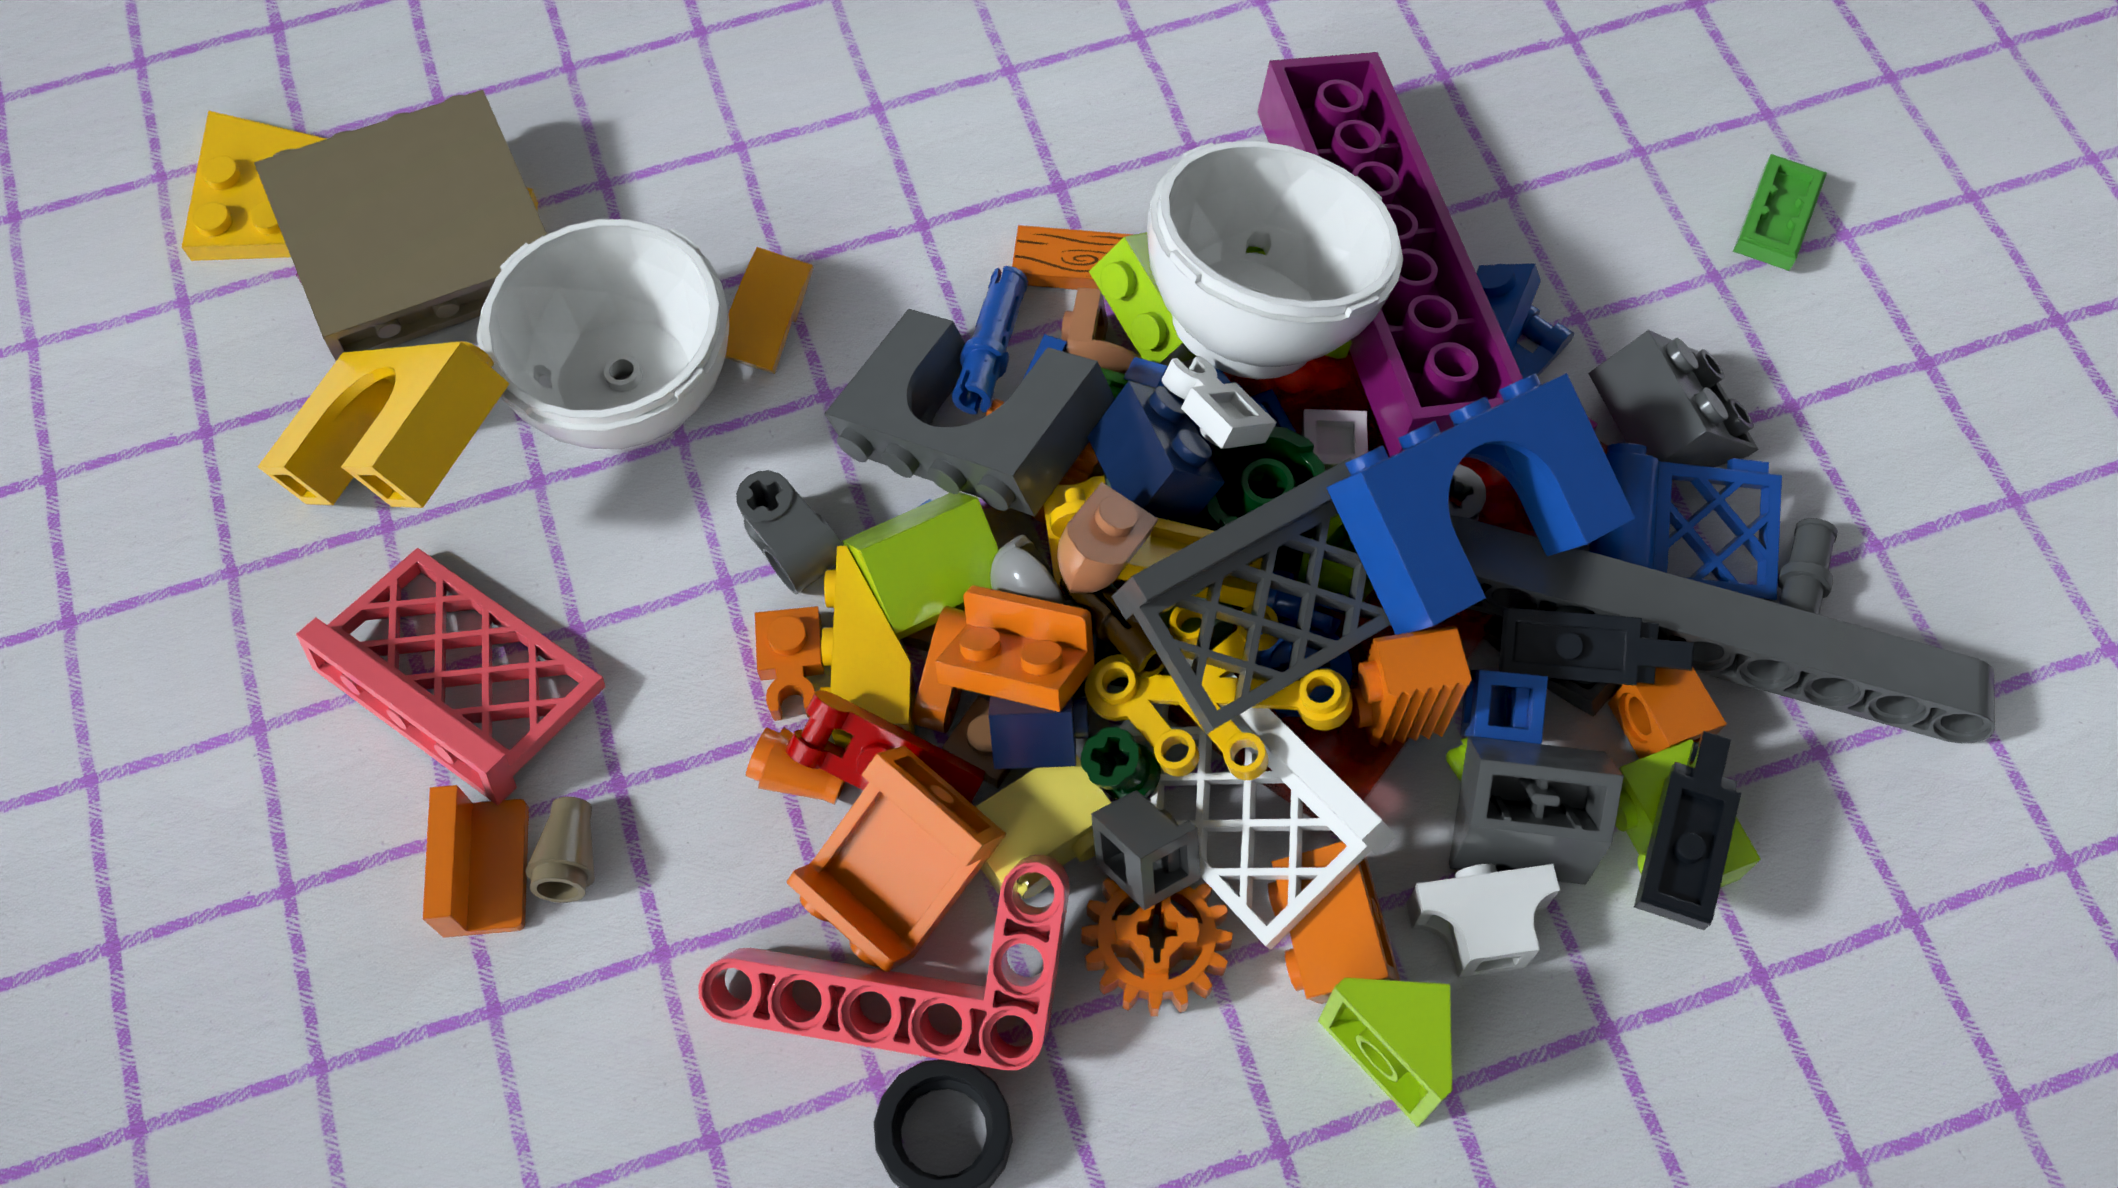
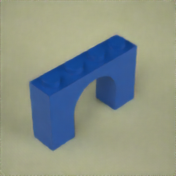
M1536 373L1499 390L1504 401L1503 403L1491 407L1485 396L1449 413L1454 424L1453 427L1441 432L1436 421H1433L1398 438L1403 451L1388 457L1382 445L1345 463L1351 476L1326 487L1396 635L1432 627L1486 598L1455 533L1449 513L1448 497L1450 482L1456 467L1463 457L1483 461L1505 476L1515 489L1547 557L1589 544L1636 519L1567 373L1543 384L1540 383Z

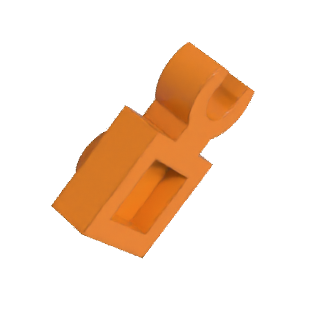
M818 606L755 612L757 672L761 681L775 679L767 690L766 703L773 720L778 721L782 720V703L791 695L803 697L804 709L806 711L815 693L812 683L806 676L825 674L821 653V614Z

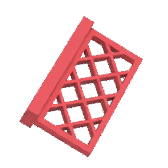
M416 548L328 625L315 617L296 634L314 671L497 806L517 788L513 776L605 688L603 676L419 548ZM420 573L436 583V597L401 600V590ZM475 610L482 615V629L446 633L447 612ZM436 614L435 634L400 638L401 617ZM389 618L388 639L360 642L350 635L366 620ZM492 623H494L499 628H492ZM521 642L528 647L529 662L492 666V645ZM482 646V667L446 671V649ZM435 651L434 672L405 675L399 670V654ZM380 656H388L387 661ZM539 656L544 658L546 661H539ZM568 675L579 683L566 697L539 700V678ZM529 679V701L492 705V683ZM482 684V706L452 709L445 704L446 687ZM427 689H434V695L427 691ZM520 718L530 719V731L510 750L493 739L492 721ZM474 723H482V730L475 726Z

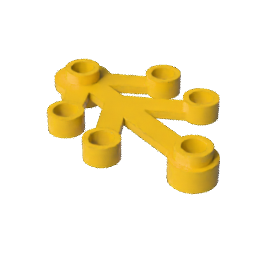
M1253 604L1244 608L1242 612L1251 614ZM1266 605L1264 618L1279 623L1275 611ZM1176 607L1171 613L1170 628L1168 629L1172 637L1196 646L1200 628L1191 633L1183 632L1180 629L1185 620L1193 617L1202 619L1203 614ZM1237 625V630L1212 651L1242 660L1248 628ZM1264 633L1261 634L1258 651L1271 648L1279 638ZM1122 654L1106 657L1093 667L1085 682V695L1091 708L1099 716L1107 720H1129L1154 748L1155 757L1163 771L1167 774L1180 777L1191 773L1198 765L1200 757L1194 739L1184 730L1171 729L1152 705H1180L1205 733L1171 675L1156 674L1149 678H1141L1134 669V666ZM1206 664L1202 686L1218 711L1221 709L1220 707H1224L1234 701L1238 678H1226L1231 671ZM1315 669L1302 677L1300 681L1297 680L1252 708L1298 710L1302 720L1308 726L1317 730H1331L1339 727L1348 719L1352 711L1353 701L1349 685L1341 674L1330 669ZM1120 677L1129 679L1127 687L1122 692L1116 694L1107 692V686L1113 680ZM1252 679L1250 691L1265 682ZM1326 685L1334 689L1333 696L1326 702L1318 703L1309 698L1311 691L1318 686ZM1232 720L1206 734L1223 753L1230 773L1240 780H1253L1265 772L1268 766V754L1262 740L1258 736L1242 732ZM1183 744L1189 747L1186 757L1181 761L1170 762L1166 760V753L1171 746ZM1250 747L1258 751L1256 760L1250 765L1241 766L1234 763V757L1240 749Z

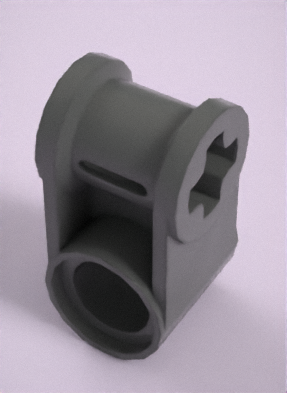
M770 470L757 471L748 475L740 483L736 492V502L744 517L745 530L749 538L766 556L771 567L789 590L794 594H798L825 575L826 570H832L836 567L837 546H843L842 542L830 525L809 507L785 477L780 473Z

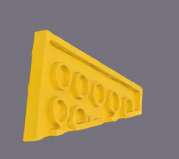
M208 110L181 246L191 261L291 257L254 162L272 157L282 150L297 149L325 140V138ZM526 187L537 210L538 201L532 188Z

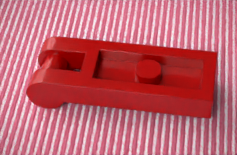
M817 690L814 693L806 709L810 717L804 729L794 731L785 748L788 756L797 763L808 768H820L861 790H864L869 783L862 776V773L875 755L901 746H906L970 803L981 786L985 775L984 770L824 690ZM834 729H842L853 735L846 749L828 741Z

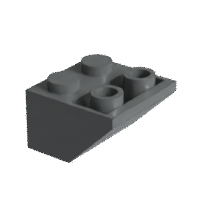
M1647 330L1588 373L1625 441L1646 446V455L1656 457L1661 462L1715 468L1727 464V460L1732 458L1742 459L1759 450L1748 432L1754 427L1749 414L1737 400L1727 397L1719 383L1724 379V373L1714 357L1704 349L1697 351L1688 347L1679 338L1671 340Z
M1468 736L1449 858L1450 869L1461 870L1479 864H1493L1496 866L1497 872L1553 864L1558 882L1586 885L1612 844L1624 775L1604 751Z

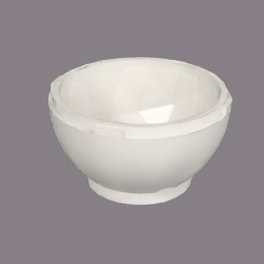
M1259 141L1209 143L1184 152L1182 159L1173 165L1159 180L1150 201L1147 221L1150 267L1165 306L1172 314L1173 325L1177 335L1194 355L1201 356L1213 367L1238 377L1253 379L1279 378L1295 372L1303 367L1307 361L1322 357L1359 335L1374 320L1399 280L1403 264L1397 227L1385 204L1382 202V197L1358 176H1354L1344 168L1324 158L1300 149ZM1249 246L1264 249L1265 255L1246 253V249Z
M628 219L591 220L568 225L538 238L531 244L525 243L500 266L501 272L496 277L481 309L476 335L478 347L492 358L494 362L492 368L510 383L501 395L502 400L523 421L559 442L584 448L638 449L650 446L670 436L697 411L713 391L723 367L729 334V316L723 286L710 261L700 252L699 246L675 229L671 228L668 231L656 225ZM631 374L630 377L624 380H617L623 375ZM543 375L549 376L552 389L539 384V377Z

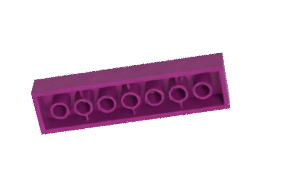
M1378 52L1270 60L1257 111L1268 142L1287 145L1315 154L1344 168L1354 176H1358L1382 197V202L1385 204L1397 227L1403 255L1399 280L1374 320L1359 335L1351 339L1352 344L1349 349L1389 455L1392 456L1403 451L1398 440L1399 437L1433 421H1436L1441 432L1451 428L1454 424L1449 413L1485 396L1491 407L1503 403L1504 401L1499 390L1523 379Z

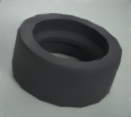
M942 1059L922 1061L899 1074L882 1095L873 1122L876 1152L890 1179L899 1188H990L1006 1168L1013 1143L1009 1106L996 1082L975 1065ZM950 1089L966 1094L978 1104L985 1117L987 1136L982 1152L971 1166L957 1174L937 1176L923 1172L909 1160L903 1148L901 1129L907 1111L917 1099L931 1091Z

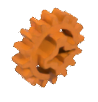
M1107 878L1103 881L1102 892L1107 903L1089 900L1087 904V916L1098 925H1088L1081 929V943L1097 947L1085 956L1087 971H1098L1101 969L1106 971L1099 982V990L1103 995L1120 987L1124 990L1123 1009L1129 1011L1136 1004L1138 998L1148 1000L1150 1015L1156 1017L1159 1015L1162 1000L1167 999L1172 1000L1173 1005L1180 1013L1187 1011V992L1191 989L1197 995L1206 999L1212 990V984L1206 973L1223 976L1228 963L1224 957L1214 951L1230 949L1232 943L1231 932L1216 929L1227 918L1228 910L1226 905L1211 907L1207 905L1212 894V888L1207 883L1199 885L1196 889L1188 886L1146 910L1139 907L1133 914L1128 916L1118 914L1135 901L1113 880ZM1170 900L1184 906L1194 918H1185L1170 903ZM1154 914L1159 916V928H1162V935L1165 939L1164 948L1160 950L1159 963H1155L1153 960L1154 948H1150L1148 937L1149 928H1152ZM1194 956H1199L1192 967L1175 978L1168 979L1169 971L1181 960H1194ZM1116 957L1129 958L1143 973V977L1132 974L1122 966Z

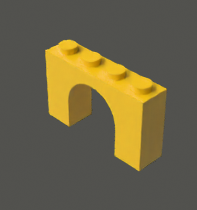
M465 341L343 352L257 467L308 505H334L354 477L391 507L424 508L510 383L492 368L494 362L486 352L474 344Z

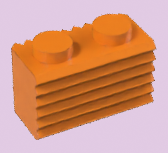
M1453 625L1373 638V644H1371V649H1369L1367 660L1360 662L1358 665V686L1350 689L1353 701L1351 711L1353 722L1356 728L1365 727L1369 743L1378 748L1382 741L1390 746L1394 739L1404 743L1407 737L1414 741H1417L1420 735L1430 739L1433 733L1442 737L1472 680L1458 629Z

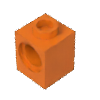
M1693 667L1692 671L1656 668L1655 684L1637 683V686L1622 685L1608 702L1610 709L1639 759L1690 739L1698 742L1703 731L1717 735L1727 725Z

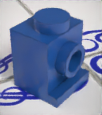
M1469 670L1472 680L1464 694L1460 735L1542 744L1548 677L1488 670Z

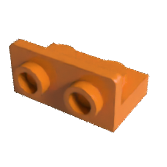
M975 585L971 586L963 595L967 625L935 661L938 684L1061 712L1095 666L1091 613L1083 608Z

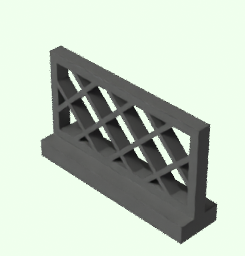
M1351 457L1138 572L1112 596L1125 620L1133 616L1136 617L1206 734L1391 625L1383 608L1362 602L1367 573L1357 552L1353 553L1326 544L1330 520L1339 515L1326 487L1351 476L1345 465L1346 462L1352 460ZM1314 529L1313 539L1302 536ZM1285 546L1310 554L1305 583L1273 574L1277 549ZM1262 558L1260 569L1248 566ZM1323 559L1354 568L1349 597L1317 588ZM1233 576L1257 584L1251 614L1218 604L1223 579ZM1208 588L1206 600L1194 597V595ZM1270 588L1301 598L1296 628L1264 618ZM1315 603L1346 612L1342 636L1337 641L1309 632ZM1174 606L1203 614L1197 645L1174 639L1161 619L1160 614ZM1359 616L1371 620L1357 628ZM1215 618L1248 628L1242 660L1209 650ZM1261 633L1293 642L1289 668L1286 671L1280 672L1255 664ZM1306 647L1318 650L1315 654L1304 659ZM1186 658L1193 660L1192 668ZM1206 664L1239 674L1234 701L1218 711L1202 686ZM1252 678L1265 682L1250 691Z

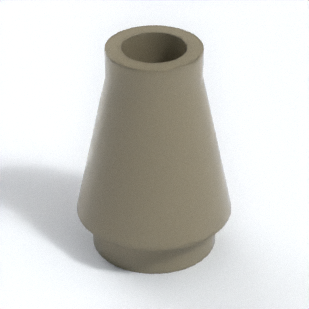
M560 797L552 802L549 818L525 871L527 877L531 880L530 891L541 899L559 903L578 901L585 896L586 887L590 886L595 880L590 821L592 805L586 800L577 797Z

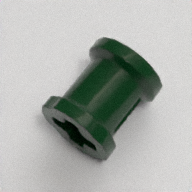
M1118 727L1103 728L1086 741L1081 752V766L1088 774L1090 781L1096 786L1104 788L1115 800L1135 790L1147 799L1158 786L1161 778V766L1155 754L1146 746L1136 743L1134 737L1127 730Z

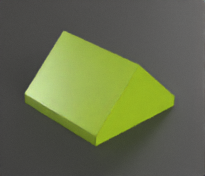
M962 492L958 494L948 493L842 540L843 546L848 547L898 640L937 623L940 613L945 606L965 610L963 595L971 586L975 585L992 589L990 579L991 566L999 549L978 497Z
M1344 978L1334 987L1318 1022L1418 1128L1452 1091L1450 984Z

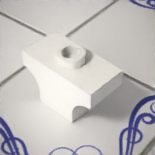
M1479 864L1457 871L1455 873L1456 878L1416 884L1406 903L1412 929H1423L1433 932L1446 942L1452 952L1458 978L1525 968L1540 951L1534 928V914L1545 910L1560 891L1553 864L1497 872L1496 866L1493 864Z

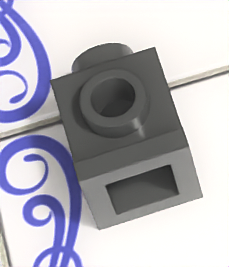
M1137 790L1091 813L1096 865L1143 910L1154 906L1201 879L1198 828L1191 821L1188 820L1178 826L1176 820L1168 811L1156 808Z

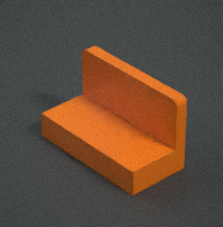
M458 785L430 787L423 920L443 938L521 931L525 927L527 887L525 871L528 856L529 806L523 799L503 800L499 806L492 801L472 803Z

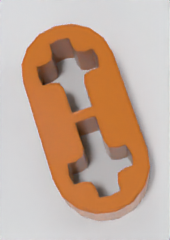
M945 606L940 613L930 643L913 709L912 720L914 725L945 734L952 725L963 689L938 684L935 661L967 625L964 610Z

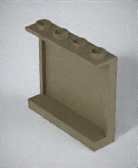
M483 89L466 95H455L449 97L444 102L410 113H398L385 121L354 131H342L329 139L297 149L282 150L272 157L254 162L322 337L335 361L343 352L390 348L479 317L492 285L501 272L500 266L525 243L531 244L538 238L547 235Z

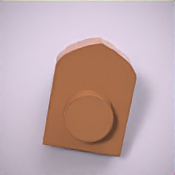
M1078 288L1073 311H1065L1062 320L1061 338L1067 341V353L1096 360L1101 368L1123 374L1126 373L1133 358H1141V356L1122 346L1105 341L1108 319L1102 292L1100 289Z
M1103 482L1100 483L1067 523L1059 540L1057 551L1059 570L1070 593H1092L1110 586L1150 536L1158 521V518Z

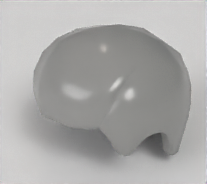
M1020 535L1006 543L995 555L990 572L992 589L1080 608L1070 595L1062 594L1060 587L1054 580L1053 571L1047 565L1035 545L1025 535Z

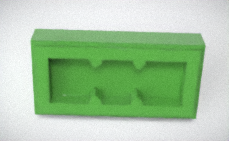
M1771 154L1764 166L1733 252L1790 271L1797 259L1827 172Z

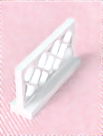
M1186 658L1189 665L1192 667L1193 660ZM1232 672L1226 676V678H1237ZM1152 704L1168 724L1170 704ZM1250 708L1231 719L1242 732L1258 736L1267 751L1268 767L1272 771H1265L1261 776L1253 780H1240L1230 772L1211 773L1212 741L1200 727H1170L1171 729L1184 730L1193 739H1199L1200 757L1198 773H1189L1185 776L1176 777L1165 774L1161 768V778L1158 786L1151 794V798H1147V800L1160 810L1164 806L1165 786L1197 785L1196 818L1189 821L1198 828L1201 877L1270 950L1371 851L1377 856L1397 837L1384 821L1270 709ZM1125 720L1118 727L1127 730L1134 737L1135 741H1147L1129 720ZM1250 747L1245 748L1244 766L1250 765L1256 760L1258 756L1257 750ZM1285 783L1291 789L1290 819H1255L1257 784ZM1244 784L1242 819L1209 820L1210 785ZM1303 802L1319 818H1303ZM1177 820L1176 822L1179 826L1188 820ZM1332 830L1347 846L1327 867L1302 868L1303 831ZM1255 831H1290L1289 868H1254ZM1208 832H1242L1241 868H1213L1207 861ZM1289 879L1288 905L1267 925L1252 909L1253 880ZM1301 879H1314L1301 891ZM1225 880H1240V896Z

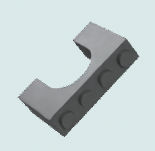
M908 309L824 413L838 434L837 443L847 455L859 462H866L869 459L888 466L900 476L911 478L913 475L933 481L949 493L958 494L962 491L980 497L987 504L998 510L1006 511L1008 508H1012L1036 516L1089 443L1087 436L1115 400L1098 361L1047 347L1013 394L995 411L977 421L961 426H932L937 411L954 390L962 370L960 354L965 342L953 321Z

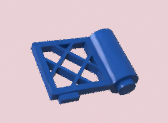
M1617 443L1607 446V454L1605 455L1636 519L1590 542L1589 552L1667 573L1668 549L1682 537L1704 563L1690 577L1684 578L1767 601L1777 600L1782 475L1769 474V462L1732 458L1727 460V469L1661 462L1656 457L1646 455L1647 447L1640 444ZM1672 480L1691 482L1707 501L1687 520L1671 502ZM1712 484L1724 485L1725 487L1718 492ZM1739 487L1761 490L1760 516L1748 526L1745 525L1725 501ZM1712 510L1719 515L1736 536L1716 554L1693 528ZM1671 524L1675 530L1669 535ZM1758 530H1759V540H1758V539L1756 538V536L1754 535ZM1742 544L1758 562L1757 585L1739 583L1722 563ZM1712 572L1718 581L1703 578Z

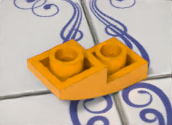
M756 247L728 313L729 334L725 358L775 374L791 323L797 320L814 268L812 264Z

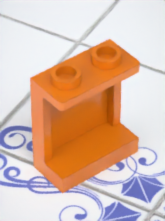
M906 746L875 755L862 773V776L869 781L866 788L815 858L808 865L795 869L787 879V884L800 895L802 906L811 915L822 921L830 922L850 940V947L858 958L871 966L880 967L886 972L914 958L1006 836V833Z

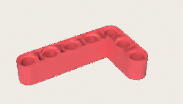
M1045 855L1026 857L1020 860L1007 874L1000 889L986 987L894 971L886 972L882 969L757 948H739L715 961L704 971L698 985L700 1002L704 1010L711 1017L725 1023L1000 1070H1020L1030 1065L1039 1056L1049 1030L1070 892L1069 877L1064 867L1057 860ZM1031 872H1037L1046 876L1054 888L1053 902L1045 907L1027 905L1018 893L1020 876ZM1016 944L1033 946L1042 956L1043 971L1033 977H1024L1015 973L1007 961L1008 949ZM728 968L741 970L749 977L752 984L750 1000H740L729 993L725 985V975ZM795 980L809 981L818 988L822 1001L819 1011L809 1012L796 1004L792 993ZM876 992L882 994L891 1006L892 1017L890 1021L876 1023L869 1020L863 1014L860 1007L862 993ZM938 1003L952 1006L961 1017L962 1030L949 1035L938 1032L932 1027L928 1019L929 1007ZM1006 1015H1016L1023 1018L1030 1025L1033 1040L1023 1046L1007 1044L999 1036L997 1020Z

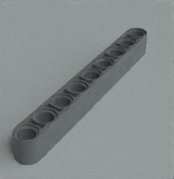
M1450 516L1455 533L1486 597L1467 609L1503 618L1504 608L1642 618V622L1659 623V640L1694 642L1693 668L1701 674L1947 742L1975 743L1989 738L1995 731L1994 670L1987 662L1978 658L1578 548L1547 557L1538 537L1465 517Z

